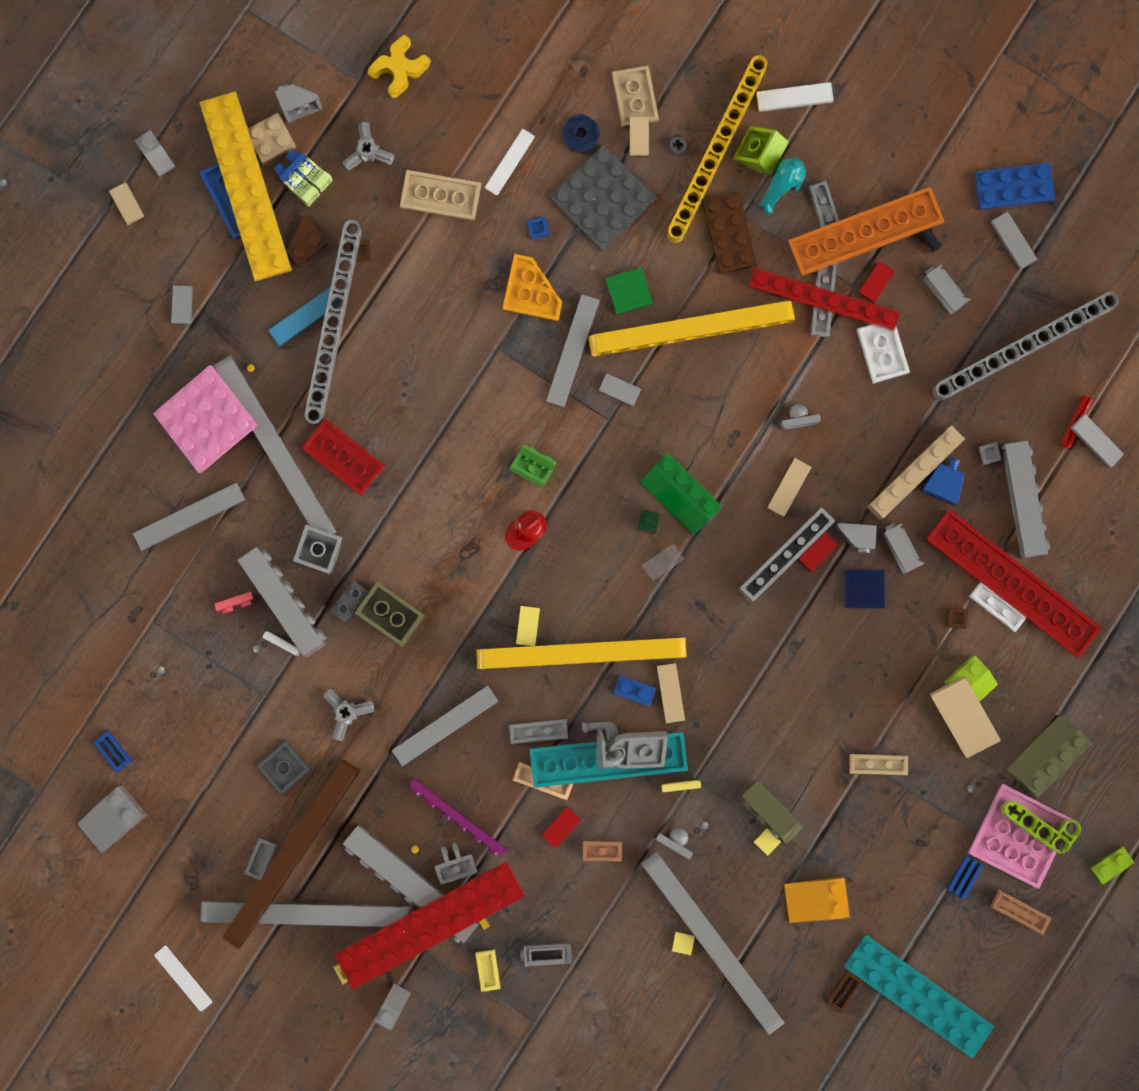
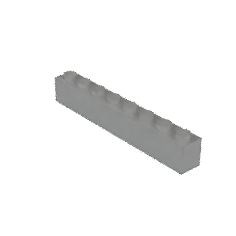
M358 825L343 843L346 846L344 850L351 856L357 855L361 859L359 862L363 866L373 868L376 871L374 874L380 880L384 881L386 879L390 882V888L396 893L401 891L406 896L404 899L414 906L416 904L421 908L445 895L362 826ZM479 922L451 936V938L457 943L460 941L464 943L479 925Z

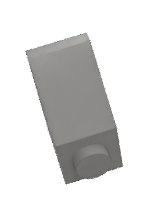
M151 130L135 140L159 177L175 167Z
M847 523L836 524L835 529L853 549H858L859 553H870V550L875 549L877 526Z
M394 983L374 1022L392 1030L411 992Z

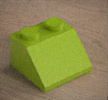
M749 126L733 159L759 173L772 175L788 141L776 130Z
M976 656L968 658L943 682L945 685H948L965 676L979 702L998 685L989 669Z

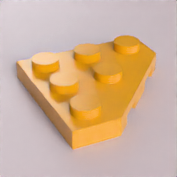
M514 254L503 310L558 322L562 307L561 299L553 290L534 258Z

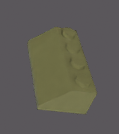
M1059 715L1006 770L1033 797L1039 798L1092 742L1077 727Z

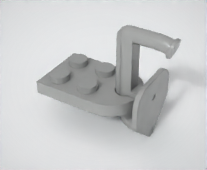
M610 721L582 723L584 733L598 731L596 759L599 770L610 767L645 768L665 766L668 738L666 731L624 733L619 735L616 724ZM602 730L606 732L608 743H605Z

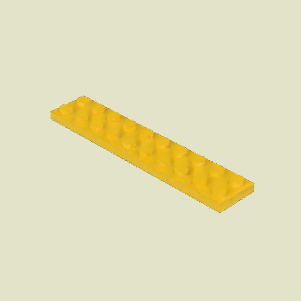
M236 91L200 102L255 282L292 271Z

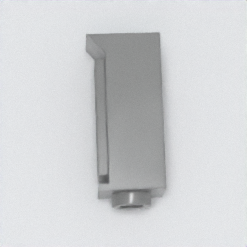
M942 264L937 268L934 265L925 272L927 275L923 280L951 315L970 299L964 298V294L944 269H941Z
M893 523L885 527L886 532L882 533L900 570L905 574L925 563L918 561L920 558L904 528L901 529L900 527L902 523L899 525Z
M571 942L524 945V950H520L521 962H525V967L572 964ZM562 949L563 958L531 960V951Z

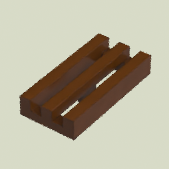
M846 970L825 1002L840 1013H843L864 981L849 970ZM850 976V980L848 981L846 986L843 988V990L833 1003L832 1000L834 999L840 988L843 986L847 978ZM856 980V985L854 986L850 994L847 996L841 1007L837 1006L846 994V992L848 991V989L851 987L853 982Z

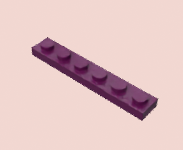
M413 779L410 786L412 787L411 791L418 797L423 795L428 799L426 801L428 805L434 809L436 807L440 808L443 811L442 815L450 821L452 818L457 821V827L465 833L470 831L474 834L472 838L481 845L483 842L489 846L488 850L492 854L503 856L507 848L417 779Z

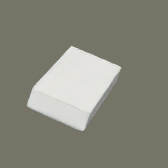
M265 631L262 638L296 656L300 655L301 652L295 645L271 632Z

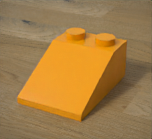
M844 877L784 884L789 923L850 917Z

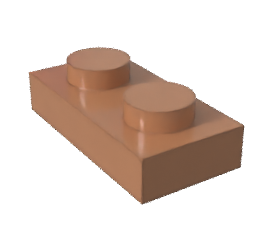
M583 841V861L622 862V842Z

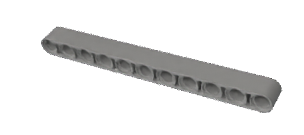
M348 220L344 224L305 409V419L312 425L320 424L324 418L362 234L361 227L355 220ZM350 226L358 228L355 234L348 233ZM348 244L354 246L353 251L350 253L344 251V247ZM348 263L350 268L347 271H341V264ZM340 281L346 283V287L343 290L336 288L337 283ZM335 300L342 301V306L338 309L332 307ZM332 318L338 319V325L335 327L328 325L329 320ZM333 337L334 344L331 346L325 345V339ZM328 355L331 358L330 362L326 365L322 364L321 358ZM325 374L327 376L326 381L318 383V375ZM317 392L323 394V398L319 402L313 400V396ZM312 411L319 413V417L315 421L309 419Z
M1107 292L944 379L933 388V396L937 400H945L1110 312L1119 303L1117 294ZM1105 298L1110 299L1111 306L1105 304ZM1088 307H1092L1095 310V315H1091L1088 312ZM1072 316H1076L1078 318V324L1072 322ZM1055 325L1062 327V333L1055 330ZM1039 333L1045 335V342L1040 341L1038 338ZM1022 342H1026L1029 345L1028 351L1022 348ZM1010 351L1013 354V359H1008L1005 356V352ZM989 360L996 362V368L989 366ZM972 369H977L980 372V376H973ZM961 378L963 386H958L955 379ZM940 386L946 388V395L939 393Z
M231 355L216 363L214 366L221 378L258 426L253 429V432L308 524L332 534L336 533L334 526Z
M655 852L641 863L767 1033L770 1035L782 1026L784 1021L659 854Z
M201 901L200 921L232 923L245 902ZM272 902L258 924L386 927L413 912L414 907Z

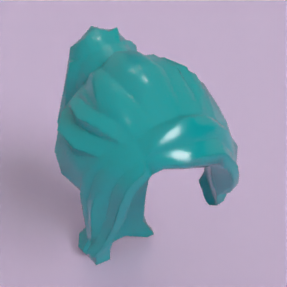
M799 158L781 160V163H779L774 171L769 188L763 200L759 203V206L763 207L765 213L772 214L775 203L791 187L796 186L795 191L800 189L806 176V169L804 163Z

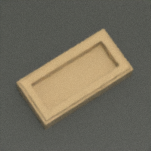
M629 117L630 156H648L649 117Z
M126 182L109 191L127 225L144 217Z

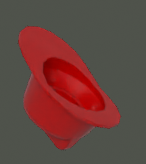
M534 510L521 514L506 529L505 540L508 546L518 551L528 549L546 533L547 520L544 515Z

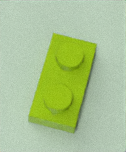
M1121 846L1090 869L1103 885L1134 864V861L1125 848Z

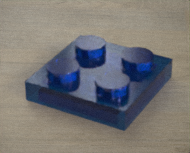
M845 570V608L884 609V570Z

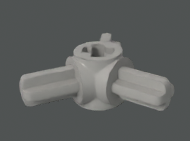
M368 122L359 123L360 140L355 148L356 152L343 161L345 168L351 170L362 161H374L375 159L391 165L394 155L379 149V145L375 144V140L371 138ZM368 147L371 151L367 153V151H364V148Z
M329 689L323 695L334 708L333 712L336 715L335 720H337L332 735V738L335 740L343 741L348 724H351L352 720L357 719V716L374 712L372 701L354 705V702L342 701L332 689ZM345 707H347L348 712H351L350 716L343 718L344 714L341 713V710H345Z

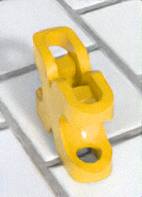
M407 35L401 36L391 45L390 52L392 57L380 56L368 69V75L374 79L384 73L394 76V81L388 88V94L392 98L398 97L408 88V76L418 78L431 63V59L426 55H421L415 60L405 58L404 54L411 44L410 38Z

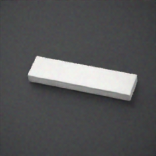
M831 82L756 92L759 112L832 103L834 101Z

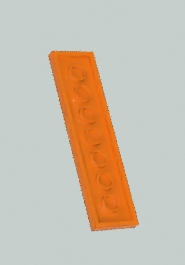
M931 187L792 238L788 240V244L801 276H805L943 224L945 221Z

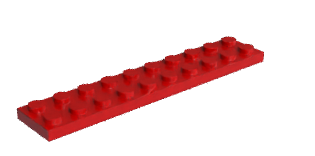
M950 509L925 539L1076 658L1082 655L1102 629L1101 626Z
M505 861L339 951L334 956L353 990L526 895L510 865Z

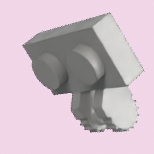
M457 843L452 844L457 859L451 861L445 846L441 847L445 863L435 866L440 885L478 873L472 854L461 857Z

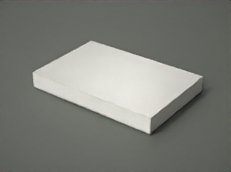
M868 325L857 329L873 384L910 373L897 328H895V331H890L874 325Z

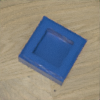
M545 216L527 221L531 240L550 236Z

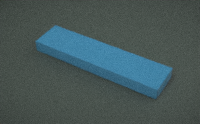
M331 287L268 330L280 347L325 316ZM335 300L332 307L337 308L342 302Z

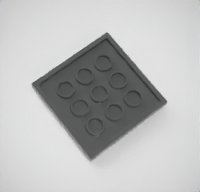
M602 145L549 196V199L603 251L656 200V197Z

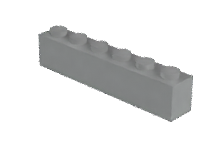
M1028 441L1005 444L1001 448L1021 559L1046 555L1050 545L1048 539H1045L1046 523L1041 517L1043 506L1041 501L1038 500L1040 490L1038 483H1035L1036 467L1031 461V456H1033L1032 446L1028 444Z
M821 507L738 590L751 603L754 602L835 520Z

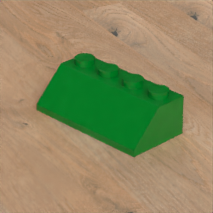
M668 453L640 482L694 536L723 507Z

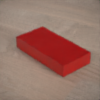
M879 261L858 294L875 303L895 271Z
M824 532L798 560L812 572L838 544Z
M566 807L541 836L554 848H557L582 819L569 807Z

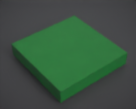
M642 268L605 279L616 315L653 305Z

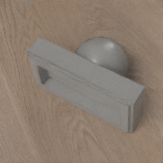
M796 404L789 411L791 419L782 421L780 425L781 430H789L817 425L820 423L821 418L820 414L808 416L807 408L802 404Z
M676 828L672 830L669 838L661 833L657 834L656 841L687 859H690L693 855L692 851L683 847L688 842V834L684 829Z

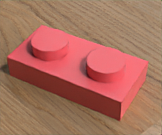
M248 592L215 603L214 605L216 611H222L223 614L234 611V607L241 606V608L252 605V601H255L256 598L253 592Z

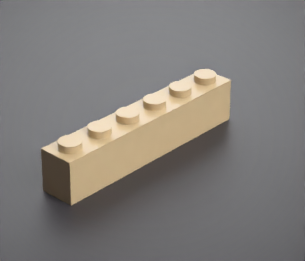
M951 425L887 486L867 508L879 520L883 519L965 438Z

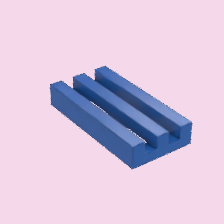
M110 730L93 742L116 773L133 761ZM107 736L115 745V747L119 750L122 756L126 759V761H123L122 758L115 751V749L111 746V744L106 739ZM101 741H103L106 747L110 750L113 756L120 763L119 766L116 765V763L112 760L109 754L102 747V745L100 744Z
M965 856L947 890L965 900L984 866ZM970 862L971 864L957 889H953L967 863ZM977 866L965 889L960 893L973 868Z

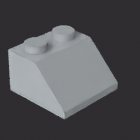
M283 85L275 91L288 123L323 109L317 94L296 85Z
M305 525L293 561L330 574L333 572L339 555L343 537Z

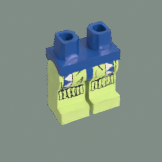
M292 149L286 156L292 164L287 168L282 163H279L274 170L279 176L280 181L309 207L320 195L319 191L322 193L333 180L331 175L318 167L305 154H299Z

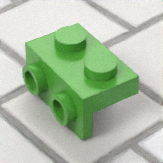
M523 444L509 470L543 488L553 472L556 461L547 455L539 453L533 447Z

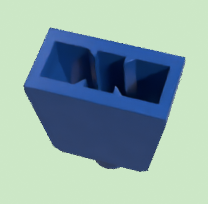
M950 457L946 466L939 464L927 479L921 492L950 505H956L959 501L964 480V474L957 471L960 460Z

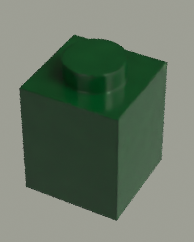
M641 510L637 531L656 534L660 513Z

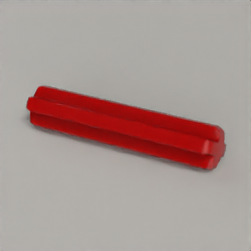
M1088 396L1082 397L1060 443L1062 447L1066 449L1071 448L1076 437L1071 427L1083 414H1087L1093 401L1092 398Z

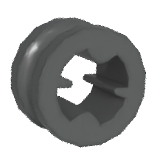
M674 137L670 142V152L676 156L682 155L686 151L687 143L682 137ZM679 142L680 145H683V148L681 147L680 150H677L673 145Z

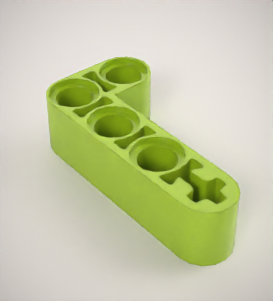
M1007 800L1000 807L1004 817L1056 853L1067 852L1081 832L1080 824L1071 819H1065L1060 822L1055 830L1015 801ZM1008 806H1013L1012 809L1020 814L1009 813ZM1025 816H1029L1031 819L1029 826L1023 824ZM1069 823H1072L1074 826L1072 833H1068L1066 830ZM1045 827V829L1047 830V834L1045 837L1041 838L1039 835V831L1041 828ZM1058 839H1061L1063 842L1060 849L1055 847V842Z

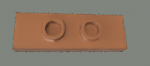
M998 890L990 905L991 908L1041 935L1044 934L1052 919L1001 890Z

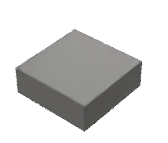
M997 442L977 447L982 466L1002 460Z

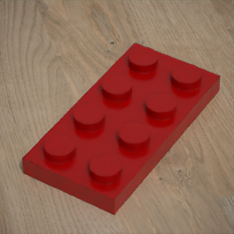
M326 418L302 446L305 452L361 496L385 468V465Z

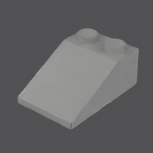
M118 786L97 804L78 825L99 851L104 853L143 820L147 814L124 786Z

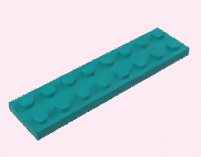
M684 733L667 734L664 767H610L599 770L596 759L597 742L529 749L533 786L538 788L688 771Z
M866 934L844 964V967L972 1059L994 1028L991 1023Z

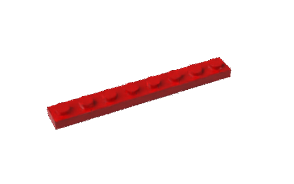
M754 268L749 288L890 331H895L900 312L757 268Z

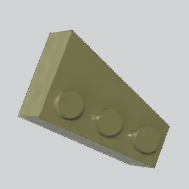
M759 780L742 795L745 800L743 802L744 806L750 812L754 810L758 814L756 818L763 825L767 824L771 828L769 832L776 839L780 838L787 844L803 829L798 820Z

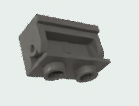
M353 581L330 611L342 621L348 623L369 591L356 581Z

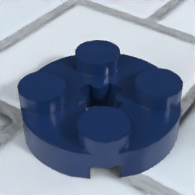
M584 114L570 117L562 129L563 142L571 152L586 153L597 146L600 138V129L597 122ZM579 129H582V132H586L584 138L576 136Z

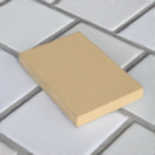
M649 65L612 72L622 128L629 127V117H649V123L658 122L659 116Z

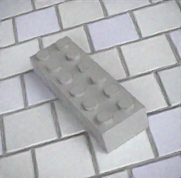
M256 547L238 559V562L304 657H309L326 645L324 640L327 638L321 629L315 628L313 624L316 622L311 614L304 612L303 608L305 606L300 598L293 596L292 592H294V589L289 582L282 580L283 573L278 566L271 564L270 561L273 559L267 550H261Z

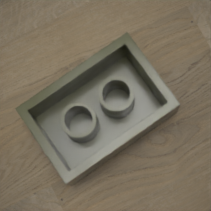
M379 582L375 583L355 611V614L402 647L405 646L425 618L423 613Z

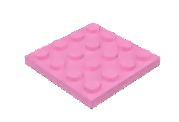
M211 365L153 413L198 473L205 471L258 426Z
M1001 784L968 853L1039 889L1056 852L1051 851L1004 817L1000 807L1007 800L1018 802L1055 830L1060 822L1071 818ZM1008 806L1009 813L1020 814L1012 809L1013 806ZM1025 816L1023 824L1029 826L1031 819L1029 816ZM1045 827L1039 831L1040 837L1043 838L1047 834ZM1058 839L1055 842V847L1057 849H1059V846L1062 842L1061 839Z

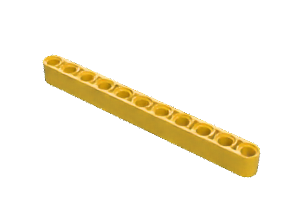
M759 55L752 58L669 226L667 236L673 243H679L683 240L765 74L767 60L763 56ZM760 64L763 68L757 70L753 65ZM752 80L755 85L748 86L745 81ZM742 96L746 99V102L740 103L737 98ZM735 113L738 115V118L731 119L729 114ZM721 130H728L730 135L723 136ZM714 146L721 147L722 152L716 153L713 151L712 148ZM712 163L714 168L707 169L704 164ZM698 179H703L706 182V184L704 186H699L696 183V181ZM695 196L698 201L691 203L688 197ZM680 213H688L689 218L686 220L682 219ZM678 229L681 231V235L674 236L671 231Z
M784 301L590 335L588 339L591 355L599 356L793 322L795 317L792 301Z
M686 638L476 650L477 669L687 657Z

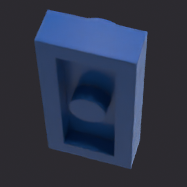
M619 676L613 694L650 707L656 688Z

